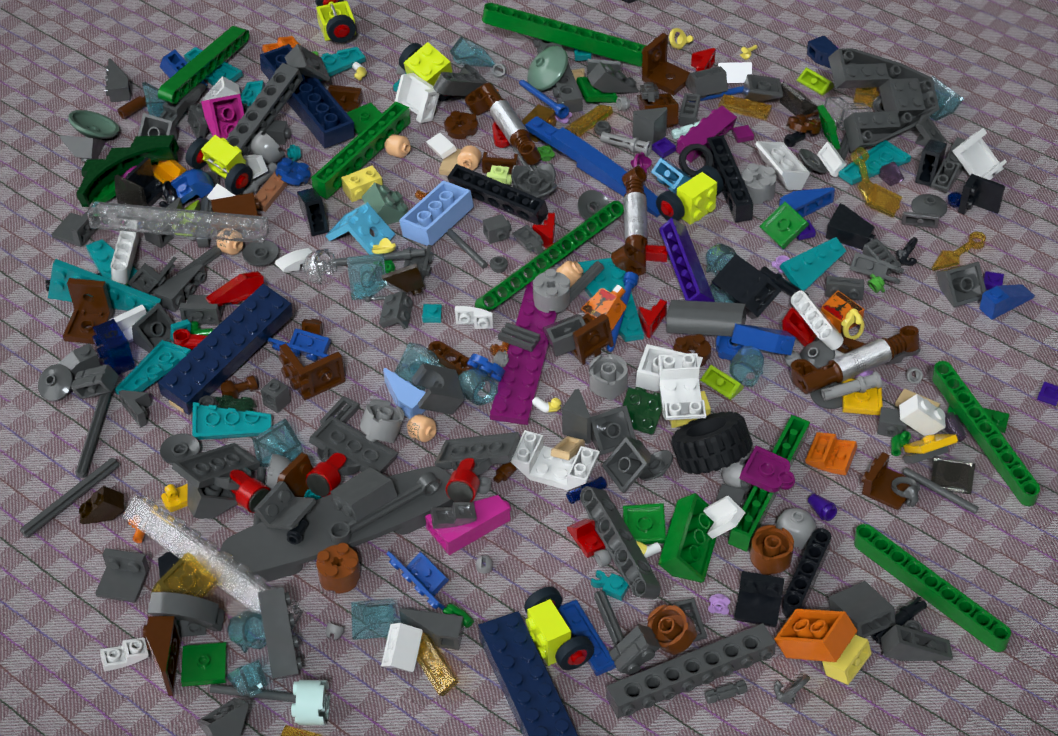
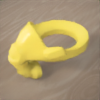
M680 28L672 29L669 34L670 44L677 50L682 49L686 43L694 41L693 36L689 35L687 37ZM676 32L680 34L677 38V43L674 38Z
M383 238L379 245H373L372 253H390L395 250L396 245L395 243L391 244L388 238Z
M851 309L846 314L841 325L843 326V335L855 340L864 331V321L857 309ZM853 323L860 324L859 332L851 336L849 334V327Z

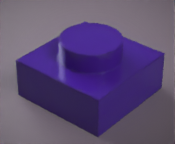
M664 137L652 144V150L660 157L665 158L676 151V146Z
M806 220L809 225L797 236L798 240L815 237L816 231L809 220Z
M985 271L984 284L986 290L1003 285L1004 274Z
M1044 381L1037 400L1057 406L1058 386Z

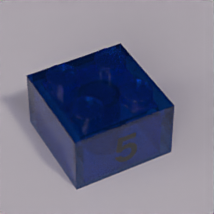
M114 319L92 327L94 331L92 339L95 345L98 346L96 353L99 359H104V365H110L118 375L135 368L129 342Z

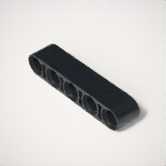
M819 528L813 532L784 595L782 612L787 618H790L795 609L804 608L829 553L831 533L826 529Z

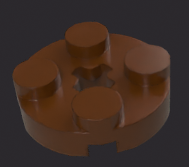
M459 111L451 112V115L444 122L445 132H448V136L454 139H466V136H474L478 131L476 115Z
M797 114L796 117L789 116L787 126L795 131L806 133V131L812 130L811 134H819L821 131V121L818 119L809 120L806 119L807 116Z
M688 335L678 337L675 340L674 351L688 354L692 353L689 350H694L699 357H703L700 367L704 366L708 359L710 360L711 346L703 335Z

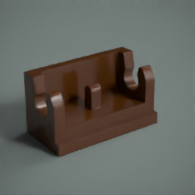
M329 85V93L344 111L349 112L361 107L363 102L361 88Z
M488 152L483 153L482 173L490 172L492 165L509 167V174H511L513 166L519 165L518 154H514V159L487 157Z

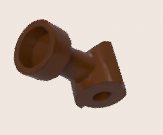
M251 375L246 377L245 382L237 384L226 380L220 388L224 401L235 402L239 398L240 392L247 389L255 391L258 389L254 376Z

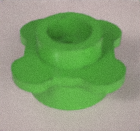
M550 145L537 148L541 154L540 160L549 161L555 156V152L552 151L553 147Z
M871 274L870 277L872 279L868 281L869 287L875 293L879 291L884 293L885 289L883 286L885 282L883 279Z

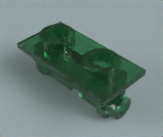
M229 395L215 397L219 405H216L218 408H235L237 411L243 412L246 410L255 412L253 408H257L254 400L249 397H241V399H235Z

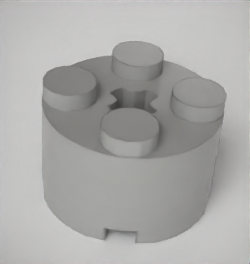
M755 163L749 164L743 170L741 176L753 204H763V201H771L775 196L777 178L775 169Z
M547 269L533 280V301L535 307L545 313H549V311L558 313L565 310L570 303V279L564 274L556 272L555 269Z
M608 354V356L604 357L599 355L591 361L589 366V389L596 395L608 400L616 399L617 396L626 390L628 385L626 361L615 354Z
M374 399L370 401V404L367 403L360 422V428L366 434V439L372 442L379 440L394 443L404 419V412L399 406L394 408L390 406L391 402L382 399Z

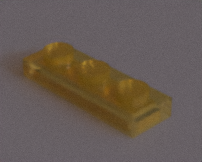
M726 94L723 95L718 106L719 108L722 105L732 113L767 121L772 110V105Z
M600 104L566 126L565 129L576 136H581L585 131L593 128L598 121L606 120L608 116L613 114L612 107Z
M423 632L417 661L438 695L445 696L458 683V680L429 634Z

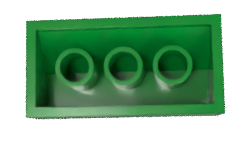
M696 493L677 500L658 564L671 576L702 583L706 577L716 538L712 539L707 534L714 523L703 512L709 505Z

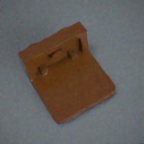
M882 452L878 459L875 458L870 467L871 470L869 472L866 471L861 481L864 483L862 494L899 510L907 498L897 495L892 490V481L898 477L907 476L889 469L890 455ZM901 483L896 487L900 491H905L911 485Z

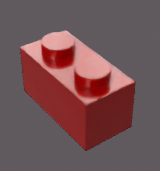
M646 245V261L667 262L668 252L666 246Z

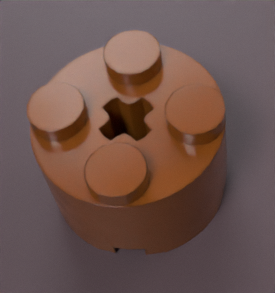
M766 525L756 530L751 542L750 559L752 564L760 570L761 574L781 573L791 566L794 539L791 533L784 528L782 530L778 529L775 525Z
M339 543L338 545L327 547L317 554L316 565L319 582L325 590H332L335 593L341 594L349 592L356 587L361 576L357 553L348 544Z
M661 605L655 608L648 616L647 627L652 629L656 636L655 638L661 646L660 649L666 653L677 655L685 651L697 637L694 621L678 606Z

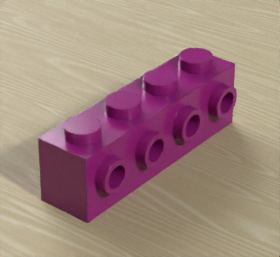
M722 105L718 109H713L707 118H702L696 127H691L685 136H680L677 140L676 152L680 154L690 144H701L707 147V138L726 135L734 128L737 116ZM693 150L689 152L686 160L692 163L703 152Z

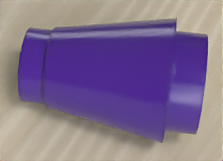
M816 493L808 498V503L822 520L830 521L836 516L837 508L833 502Z

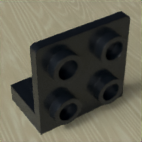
M146 157L127 174L125 179L131 203L148 210L163 196V183L154 178L151 160Z
M971 174L963 186L958 213L965 215L967 210L972 209L974 205L998 214L1005 186Z
M742 571L734 620L758 625L763 623L765 626L777 627L785 578Z

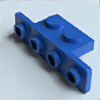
M295 328L290 343L286 344L295 356L299 357L301 354L306 356L305 358L316 362L317 359L320 360L329 356L326 353L331 339ZM268 338V342L272 345V348L277 351H280L279 346L286 343L273 338Z
M388 551L386 553L391 558L389 563L397 570L400 568L403 571L401 575L409 583L413 581L416 584L414 589L422 596L426 595L429 598L427 602L434 609L439 607L443 610L446 608L435 595L449 579L424 553L420 551L407 566L392 552Z

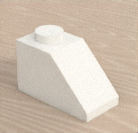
M222 76L203 97V101L240 94L239 85Z

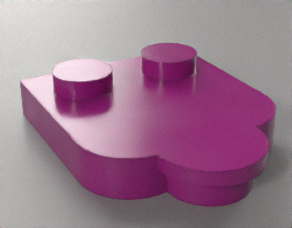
M757 445L739 479L771 493L778 492L780 489H791L795 484L794 475L789 471V461Z

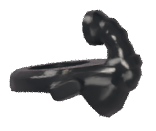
M169 181L164 182L162 186V192L167 203L165 201L159 202V206L162 209H165L178 198L176 189ZM166 186L171 190L172 195H169L168 190H166Z
M913 237L903 250L896 251L898 261L902 265L913 266L917 263L915 258L907 259L918 242L916 237Z

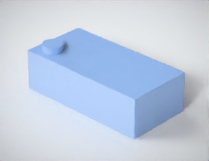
M443 180L399 220L403 237L426 246L433 245L448 229L452 228L474 207L471 190Z

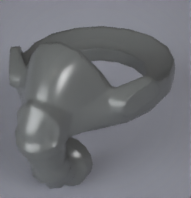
M898 477L892 481V490L897 495L908 498L906 501L907 506L914 507L919 500L918 491L920 490V483L917 484L914 479L909 477ZM901 483L911 485L905 491H900L896 487Z
M807 674L802 675L784 692L781 691V688L784 687L783 684L776 680L774 685L776 699L782 703H795L794 697H796V693L810 680V677Z

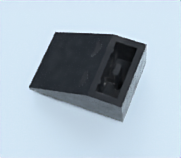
M737 254L730 259L711 281L734 303L745 304L746 314L751 319L758 318L782 291L769 277Z

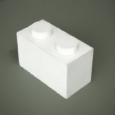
M918 394L899 405L900 420L923 436L935 434L946 427L944 411Z

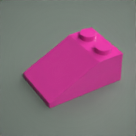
M240 94L201 101L204 117L212 136L216 135L219 138L227 139L229 133L244 115Z

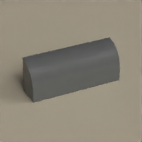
M671 300L667 313V333L732 336L735 323L745 325L746 305L741 303Z

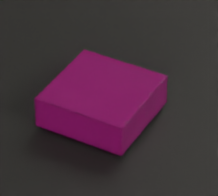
M749 125L732 128V134L737 143L754 140V134Z

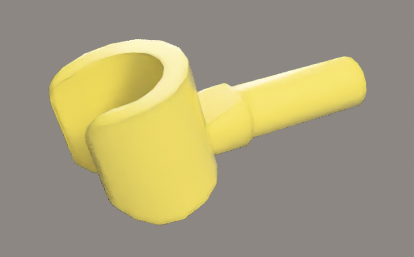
M757 45L750 48L742 47L741 51L743 53L740 56L745 60L749 59L751 51L757 49Z

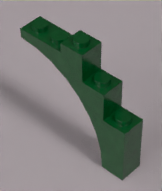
M136 136L130 147L111 148L106 159L86 160L81 170L84 178L76 194L81 206L89 207L93 199L106 185L124 174L128 169L137 166L146 157L150 158L151 163L174 160L179 150L175 136Z

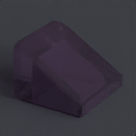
M894 161L881 167L879 177L890 187L904 180L901 171Z

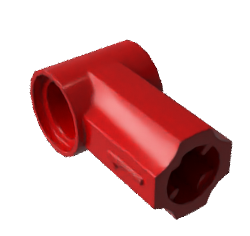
M178 329L173 333L174 344L191 350L207 337V335L190 334L186 329Z

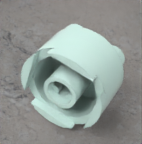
M327 680L294 681L293 694L296 695V703H292L291 715L295 717V723L298 725L327 724L325 720L329 718L330 696L325 694V689H329Z

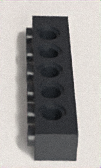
M724 135L707 138V148L710 149L713 155L712 167L717 170L723 180L724 187L722 192L734 221L752 220L753 201Z
M456 164L447 177L449 183L471 190L472 198L536 225H541L549 213L545 200Z

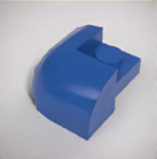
M201 169L188 170L171 181V185L176 189L177 196L181 198L182 204L195 195L203 198L214 188L210 175Z

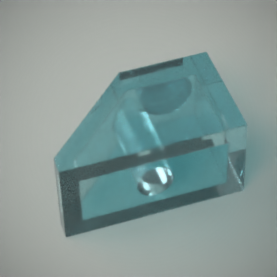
M259 660L238 667L227 674L228 680L241 696L249 694L250 697L261 694L263 693L262 688L268 685Z

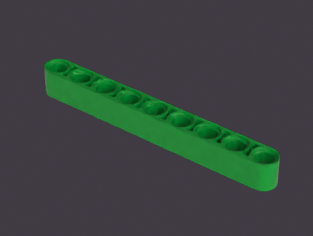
M231 26L162 84L158 90V98L176 104L247 43L250 35L249 30Z
M946 361L937 362L934 366L932 377L936 387L1019 502L1024 506L1036 504L1040 492V486L952 365Z
M861 524L856 528L854 539L856 549L995 652L1006 650L1011 636V630L1007 625L869 524Z

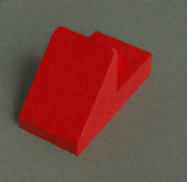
M710 48L692 53L691 66L696 68V72L712 68L715 63L716 49Z
M548 213L547 220H544V225L532 226V229L541 236L544 243L542 245L545 248L554 243L555 213Z
M660 299L657 305H653L651 310L638 307L639 320L647 338H651L667 315V301Z
M793 307L790 308L782 320L783 330L794 335L805 347L813 342L817 335Z
M583 519L567 526L568 532L587 558L593 556L599 550H605L603 541L595 531L594 520Z

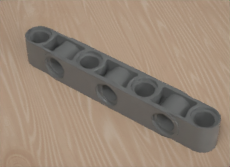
M589 486L584 487L580 494V500L589 518L595 521V529L624 580L628 583L636 597L656 599L660 595V584L616 506L612 503L605 490Z

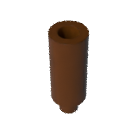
M138 96L118 108L117 111L120 117L125 119L146 107V103L149 102L148 96Z
M511 462L502 464L495 471L496 475L493 479L496 483L506 481L518 468Z

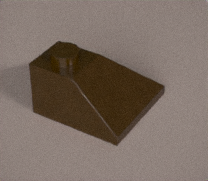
M416 263L381 275L385 284L399 291L403 290L408 295L416 296L422 294L423 290L426 289Z

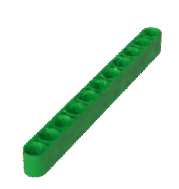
M486 3L484 5L482 21L485 24L642 67V50L647 45L495 3Z
M613 201L602 207L547 247L542 253L532 258L475 301V308L487 311L496 308L534 280L539 274L545 272L621 216L624 212L623 204L619 201Z

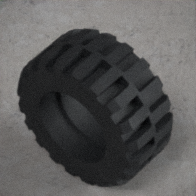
M732 411L713 413L706 416V418L688 422L687 425H683L673 434L671 440L679 467L688 474H705L721 470L724 467L727 468L731 464L739 462L741 458H745L750 453L753 445L744 417Z

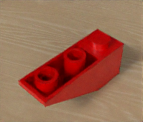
M258 271L239 274L208 295L206 301L209 304H218V306H222L223 303H241V301L246 300L264 284V276Z

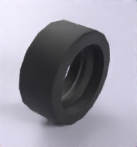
M690 144L680 153L679 165L682 171L689 176L695 177L697 172L691 170L686 164L687 155L693 150H699L704 153L706 157L705 166L712 167L713 155L710 149L701 144Z

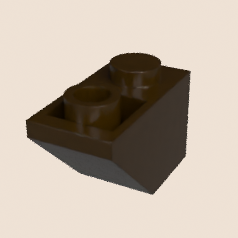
M103 485L85 503L81 504L79 508L80 523L90 524L112 521L124 510V494Z

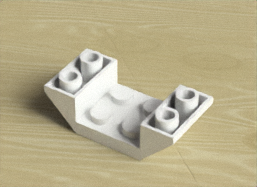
M698 354L658 355L659 387L662 412L665 420L706 418L705 403L701 398L699 384L700 368Z
M524 430L511 463L529 480L564 490H570L587 483L600 451L581 446L577 455L570 460L551 456L552 448L544 446L543 435Z

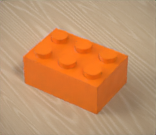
M795 609L774 640L786 658L837 662L856 634L857 629L845 611Z

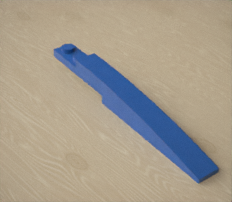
M538 116L525 124L530 133L575 160L577 168L620 195L624 196L626 194V186L622 181V176L627 171L596 148L564 127L557 129ZM644 186V193L647 198V212L658 217L661 215L656 204L658 196Z

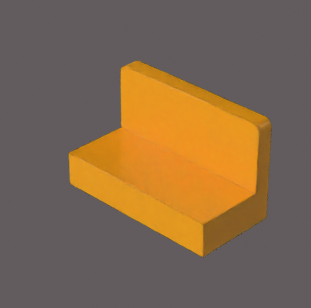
M175 159L158 161V165H152L154 176L162 183L166 181L171 182L186 172V169Z

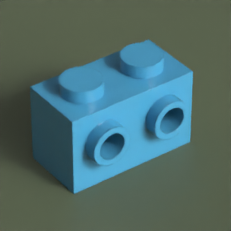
M661 157L651 173L658 177L657 180L660 183L667 184L669 186L668 189L676 194L679 186L692 179L673 163Z

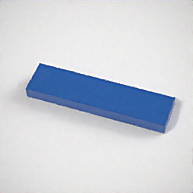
M574 600L560 606L558 612L571 630L572 637L586 636L593 644L594 654L588 660V663L595 675L598 676L615 669L616 666L609 651L578 601Z

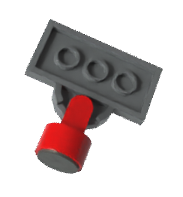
M331 416L310 436L309 443L323 450L324 453L323 462L318 463L306 475V483L314 494L321 497L331 494L330 491L340 485V475L347 476L358 471L363 472L369 467L383 473L397 458L398 452L378 441H369L364 433Z
M519 432L445 440L434 464L435 467L446 470L453 468L454 472L451 474L446 485L448 497L454 502H472L480 487V481L477 476L487 471L492 464L511 462L521 439Z
M235 443L174 461L172 465L174 471L197 489L215 484L220 488L230 490L235 494L237 503L250 513H256L254 508L270 492L266 485L258 479L250 477L251 471L257 470L260 467V462Z

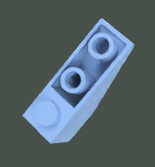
M384 368L385 384L395 405L403 410L404 416L411 419L415 415L424 413L426 410L420 409L418 402L426 392L416 388L411 382L405 381L395 372Z

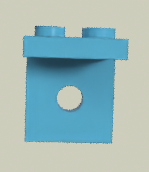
M366 202L346 213L327 233L326 238L331 241L349 231L366 252L372 255L374 254L372 253L373 245H379L383 238L391 240L395 233L369 203ZM370 229L374 231V237L370 234Z

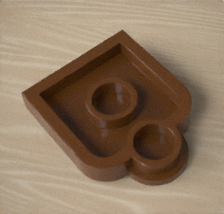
M301 452L278 476L277 483L284 481L295 497H304L306 491L309 490L306 483V475L313 467L308 455Z

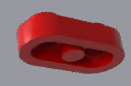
M496 122L493 123L492 133L495 146L499 148L508 147L510 145L509 141Z

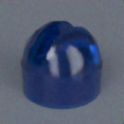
M958 192L950 193L948 195V204L953 208L959 207L961 194Z

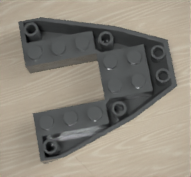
M854 48L837 49L828 57L835 89L879 87L884 111L852 113L843 120L850 153L875 145L915 127L922 115L927 114L931 116L940 109L933 79L928 75L899 62Z

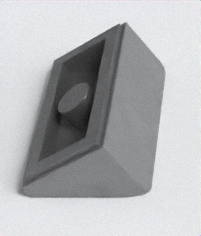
M903 211L901 224L938 228L940 215Z

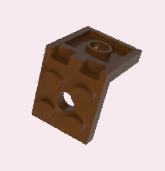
M662 33L642 50V81L653 82L657 85L658 89L674 96L686 86L685 82L690 72L667 62L668 35Z
M69 278L67 286L74 311L63 334V339L67 342L100 345L109 325V320L113 315L106 282Z
M605 313L594 320L588 314L584 315L582 318L586 325L573 332L576 349L570 352L582 365L586 364L585 358L593 354L595 357L600 355L601 348L607 344L610 347L614 346L609 318Z
M286 343L279 346V360L283 365L281 372L285 378L290 380L293 390H297L304 400H308L345 382L343 360L339 352H335L303 367Z

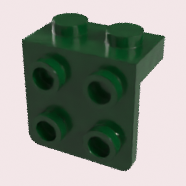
M628 387L622 406H627L633 430L653 435L662 413L660 393L654 392V394L647 393V390L640 387L635 389Z

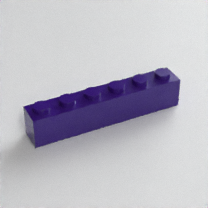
M673 218L669 219L659 230L685 300L715 302L686 226Z

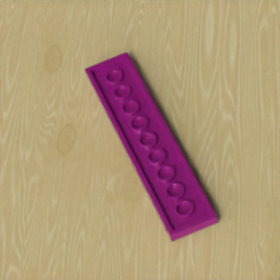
M533 280L526 286L515 325L540 334V341L532 352L511 344L509 345L507 352L509 360L506 366L503 367L505 373L497 387L490 411V420L523 425L529 424L533 409L532 400L537 394L550 345L542 327L555 323L558 315L555 311L545 313L535 307L533 301Z

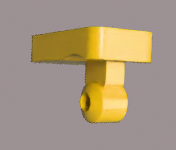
M169 484L165 487L166 493H163L161 498L167 512L171 513L187 506L188 484L178 488L174 484Z

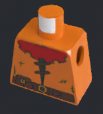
M616 285L612 292L602 288L581 310L593 320L605 313L609 318L612 331L626 309V304L620 299L626 291L619 285Z
M836 291L821 307V311L839 333L843 332L841 323L851 309H857L862 317L864 316L865 309L840 291ZM853 323V324L849 327V329H850V328H853V327H855V326H857V325H859V324Z

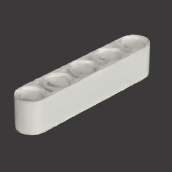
M127 221L122 224L111 262L112 280L123 285L129 281L139 243L138 224L134 221Z
M804 291L794 293L791 297V304L831 350L838 349L844 341L842 335Z

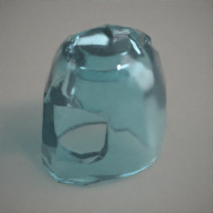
M721 243L710 247L706 253V272H713L716 276L718 274L717 271H721L736 254L735 250L731 246Z
M753 346L742 347L731 359L729 371L731 376L744 386L753 387L757 383L760 374H763L764 356L760 350ZM748 373H755V378L747 379L746 375Z
M471 368L462 372L458 377L463 396L475 405L487 404L497 395L498 386L496 382L482 370ZM485 381H489L491 389L488 395L485 397L477 395L485 386Z
M242 611L230 619L227 628L229 639L237 644L244 653L249 648L262 649L266 646L261 614ZM260 640L258 644H252L255 641Z

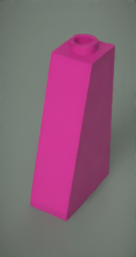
M499 495L474 501L476 521L451 528L433 529L431 514L425 516L426 529L447 554L451 555L509 522L511 511L509 503L506 500L503 501Z

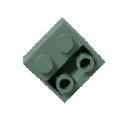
M374 182L362 196L364 203L368 202L387 225L399 222L408 212V207L402 199L403 196L398 191H392L385 185H379Z

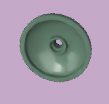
M552 46L538 53L529 66L527 73L528 83L539 91L547 90L555 85L567 68L568 55L566 51L559 46Z
M75 110L68 117L71 126L87 138L108 139L116 136L119 132V126L116 122L96 112Z

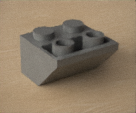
M719 66L689 73L685 84L693 94H699L701 98L711 94H721L724 91H728L727 72Z
M576 314L542 327L556 357L576 349L573 332L586 325L581 315Z

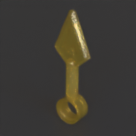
M858 147L851 154L852 161L859 165L862 181L857 187L870 208L873 209L877 187L868 177L865 162L868 160L869 154L866 149ZM857 153L861 154L863 159L859 158Z
M972 232L969 236V242L955 251L942 250L933 264L932 270L959 265L960 255L971 248H983L986 240L984 233ZM973 239H980L981 242H975Z

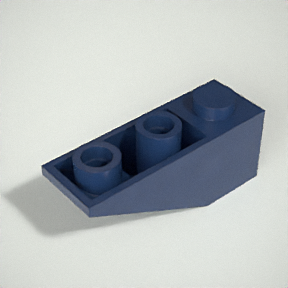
M824 35L808 41L807 55L815 63L831 69L828 57L839 48Z

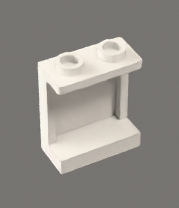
M403 74L400 78L395 101L408 106L411 111L417 114L416 120L424 123L433 120L440 93L436 92L431 84L416 74Z
M982 128L952 151L969 175L974 174L991 180L993 178L992 174L996 175L1004 169L1002 166L1007 161L1005 159L1001 162L997 160L982 139L987 134L985 129Z

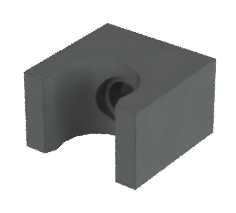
M423 363L411 378L414 385H420L428 389L418 402L420 409L453 415L464 401L458 375L454 369Z

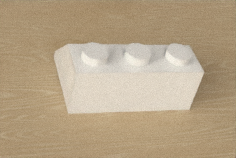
M756 141L755 145L762 160L767 164V167L775 169L776 177L784 184V187L790 191L802 190L810 172L785 143Z

